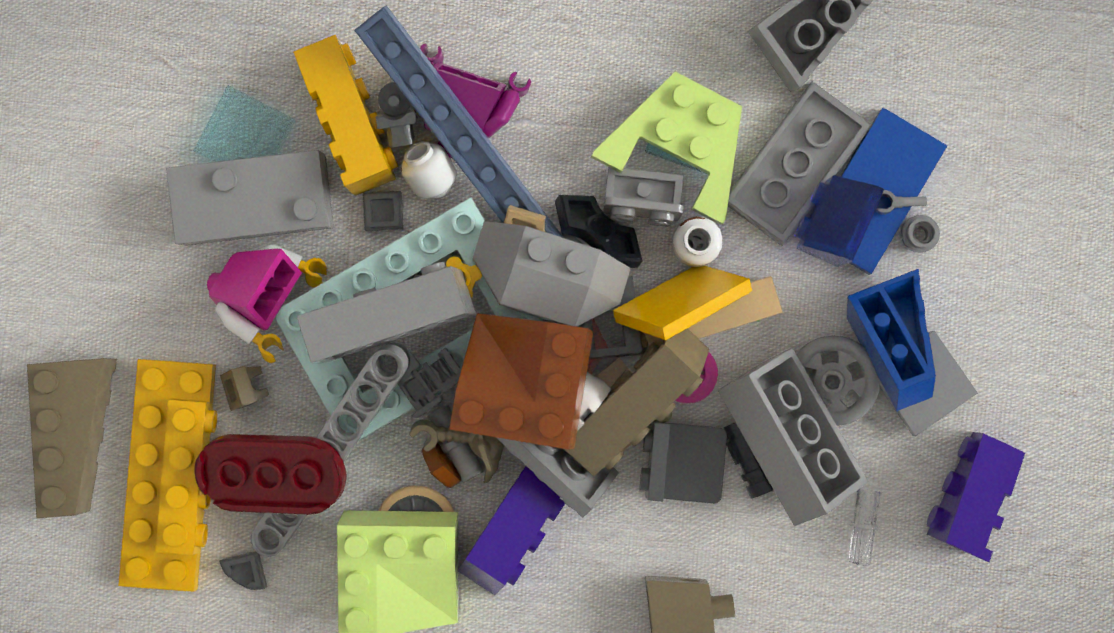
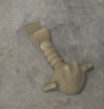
M419 420L412 425L409 434L412 438L420 431H426L430 434L431 437L425 441L423 446L425 451L432 450L437 442H445V440L457 443L460 441L464 444L467 442L472 451L481 457L485 463L486 470L483 483H488L496 473L504 445L496 437L449 430L450 427H436L429 420Z

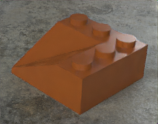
M477 313L456 387L449 430L568 450L574 449L593 331L577 326Z

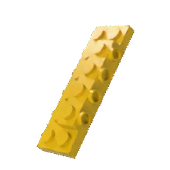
M147 359L137 360L118 586L191 592L198 590L201 547H205L208 538V525L203 524L204 509L209 508L211 498L207 494L204 496L199 489L194 469L197 457L205 446L210 443V434L214 433L217 427V411L213 410L215 364Z

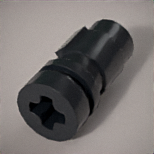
M736 422L723 427L729 439L726 445L735 465L740 464L744 474L741 475L743 482L747 481L749 484L746 486L750 498L753 499L773 491L771 484Z

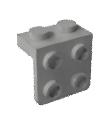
M608 167L603 212L611 214L610 219L613 221L633 222V218L642 217L649 218L648 224L671 226V222L678 221L683 214L684 205H680L684 175L626 168L619 173Z

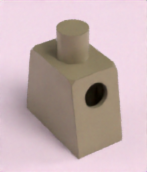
M645 576L651 633H715L714 619L735 617L732 594L711 596L709 583L706 579Z

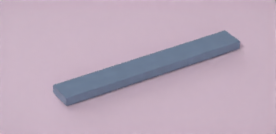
M388 6L382 7L357 27L354 31L501 222L504 223L508 207L510 205L546 216L545 232L564 238Z

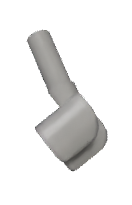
M888 190L879 191L875 195V197L885 196L891 201L889 208L875 210L881 215L889 214L894 208L927 205L926 196L895 197Z

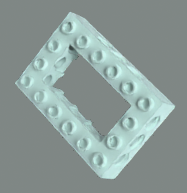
M472 198L465 200L280 308L275 320L330 415H332L358 374L352 373L344 357L330 362L311 363L297 316L353 298V294L372 288L378 290L414 278L413 276L421 272V268L439 262H446L456 250H458L466 265H476L472 258L485 220ZM483 275L480 280L476 281L496 316L543 321L542 318L499 305ZM472 330L418 360L421 367L417 370L419 371L424 368L423 364L426 362L430 366L440 359L438 353L444 348L448 349L462 369ZM398 384L358 442L414 410V407ZM359 387V395L364 402L375 403L377 401V392L373 387L365 392ZM441 391L437 392L435 396L440 395ZM340 415V427L348 433L356 432L357 423L355 419L350 415Z

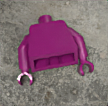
M423 44L420 49L426 56L428 47L427 44ZM438 46V52L434 57H427L488 138L509 122L520 102L519 97L525 96L531 85L529 78L525 87H516L513 81L518 72H513L507 84L508 90L504 91L506 84L443 64L444 55L440 46ZM424 122V128L431 131V129ZM438 141V144L444 148L441 142ZM445 149V151H446V153L448 154L449 158H452L451 155H450V154L447 152V150Z

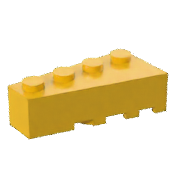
M332 35L293 51L312 100H316L318 105L315 109L320 124L325 133L330 135L332 139L328 145L333 158L337 161L340 169L345 171L340 174L344 187L357 196L396 180L393 169L399 167L392 149L390 147L384 148L379 135L385 132L384 129H377V112L370 114L365 100L371 97L363 78L355 79L351 66L357 63L349 44L345 43L342 45L337 36Z

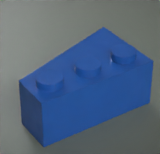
M919 269L849 295L847 297V320L858 341L867 350L876 374L896 411L932 398L936 374L925 319V306L920 288Z

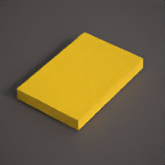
M708 266L691 267L614 309L613 313L616 323L663 340H668L752 291L749 278Z

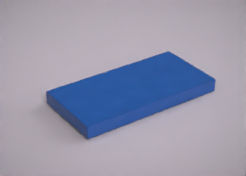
M885 108L880 109L871 128L862 139L805 237L866 274H872L912 207L894 208L889 214L881 215L875 210L889 208L891 201L885 196L875 197V195L879 191L888 190L895 197H918L948 145Z

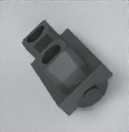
M394 82L388 83L380 90L378 95V103L381 109L376 116L377 129L386 128L390 148L412 145V139L415 138L413 124H416L419 114Z

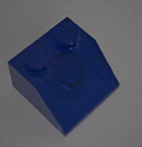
M835 175L827 179L825 183L819 182L810 200L811 203L815 204L810 218L803 217L796 231L795 237L800 239L796 249L836 267L852 262L884 189L876 185Z

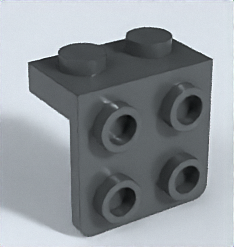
M652 422L651 430H649L643 440V452H649L648 468L642 467L639 489L646 491V499L663 502V499L718 503L722 498L727 442L726 431L718 427Z

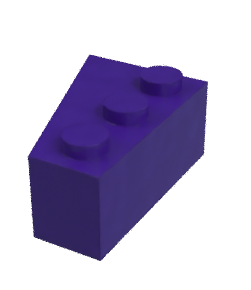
M972 432L971 437L967 436L958 450V457L961 459L955 472L951 471L943 483L942 491L945 492L940 505L934 506L928 516L927 526L930 528L927 535L990 563L993 551L987 549L986 546L992 528L996 530L1001 529L1004 518L997 514L1005 496L1010 497L1012 495L1025 452L984 433Z
M525 466L468 556L459 567L458 572L493 595H496L507 582L513 586L525 568V565L520 563L527 550L532 553L536 551L546 535L540 530L547 518L552 521L556 519L565 504L564 501L546 483L540 481L533 471Z

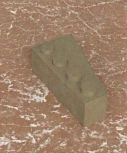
M688 328L668 340H663L660 346L652 342L633 368L636 371L632 374L629 370H625L611 386V390L608 393L610 396L604 399L594 413L590 412L583 420L585 424L577 431L575 448L564 450L593 476L604 467L607 470L612 469L624 455L622 450L629 443L636 446L648 434L650 430L647 427L655 419L659 422L663 421L676 406L674 401L681 394L688 397L699 387L703 381L700 375L709 348Z
M99 358L27 364L36 518L74 516L90 511L98 469L97 456L100 443L103 442L105 430L103 428L106 406H109L112 391L110 390L112 373L116 369L117 359Z

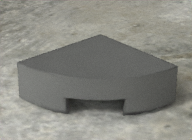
M256 551L219 561L224 573L237 584L250 590L267 588L260 554Z

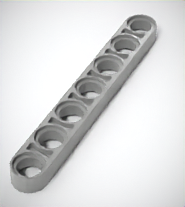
M387 344L380 347L369 358L316 438L327 442L339 453L343 462L408 368V357L402 348ZM389 354L397 360L398 370L396 373H386L381 369L379 365L381 355ZM361 385H370L376 390L377 401L375 403H366L360 398L359 387ZM340 415H350L355 419L357 423L356 432L348 433L340 427ZM265 513L251 534L253 549L263 556L271 557L277 555L286 546L307 515L298 514L295 518H289L281 513ZM270 529L274 531L279 538L278 545L267 544L262 538V530Z

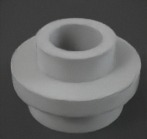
M916 215L909 218L901 230V238L904 245L909 250L918 253L934 248L940 237L937 223L926 215ZM916 227L922 228L925 231L923 241H919L914 237Z

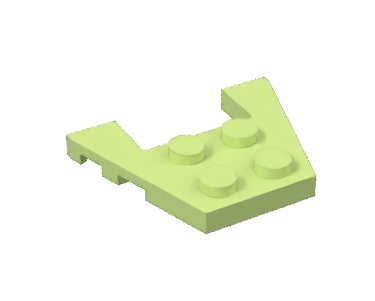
M675 71L594 150L591 158L621 173L638 139L657 147L708 174L691 210L721 225L724 223L727 214L742 106Z

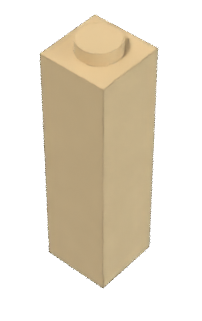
M772 277L751 282L752 291L688 329L700 339L783 313ZM640 331L642 349L648 348L652 342L658 346L662 344L663 339Z

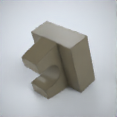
M242 366L220 375L231 411L247 407L269 395L267 388L256 390L251 385L252 378L263 374L261 366Z

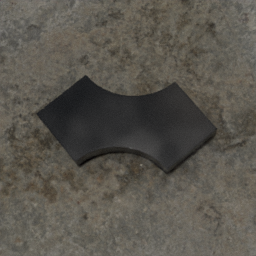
M559 195L557 197L555 206L561 234L575 236L630 268H638L643 261L634 228L620 225L611 220L601 210L594 196Z

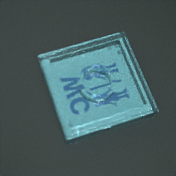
M227 85L193 151L213 162L278 155L296 120Z

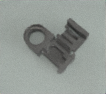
M396 342L388 343L402 348L408 357V368L398 382V386L417 411L411 416L414 418L421 417L431 408L442 402L443 396L439 395L436 397L435 394L441 391L443 394L458 383L461 368L448 349L444 348L438 353L440 359L430 366L427 362L424 363V368L418 371L417 369L421 367V364L406 345ZM386 354L381 355L379 358L381 369L386 373H396L386 367L384 362Z

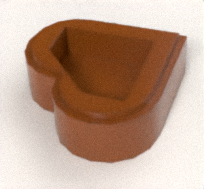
M438 443L429 451H425L422 448V455L428 469L437 480L447 488H452L461 482V477L453 462L448 458L447 454L442 452L441 446Z

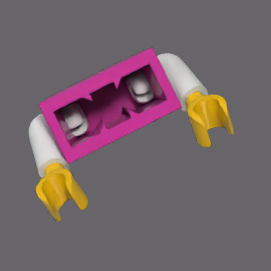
M274 244L266 245L254 251L236 252L230 257L221 273L214 272L207 280L209 297L217 305L215 309L216 314L225 328L249 345L252 342L258 345L262 358L269 363H274L276 360L266 349L271 345L278 346L283 351L284 348L277 335H262L260 333L261 329L268 330L302 272L305 273L306 283L313 288L323 283L322 277L317 273L327 275V267L322 259L311 258L305 262L301 260V255Z

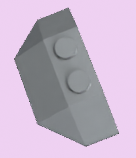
M484 221L472 258L499 305L570 326H579L619 306L631 269L602 250L528 226Z

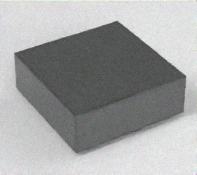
M401 191L363 193L365 231L403 229Z

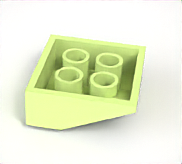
M343 511L337 524L338 633H403L458 623V512Z

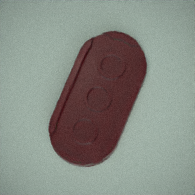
M222 435L212 440L200 452L194 469L196 483L204 496L207 494L214 500L212 503L217 507L233 512L318 514L328 509L340 498L347 480L346 468L339 453L327 442L310 436Z

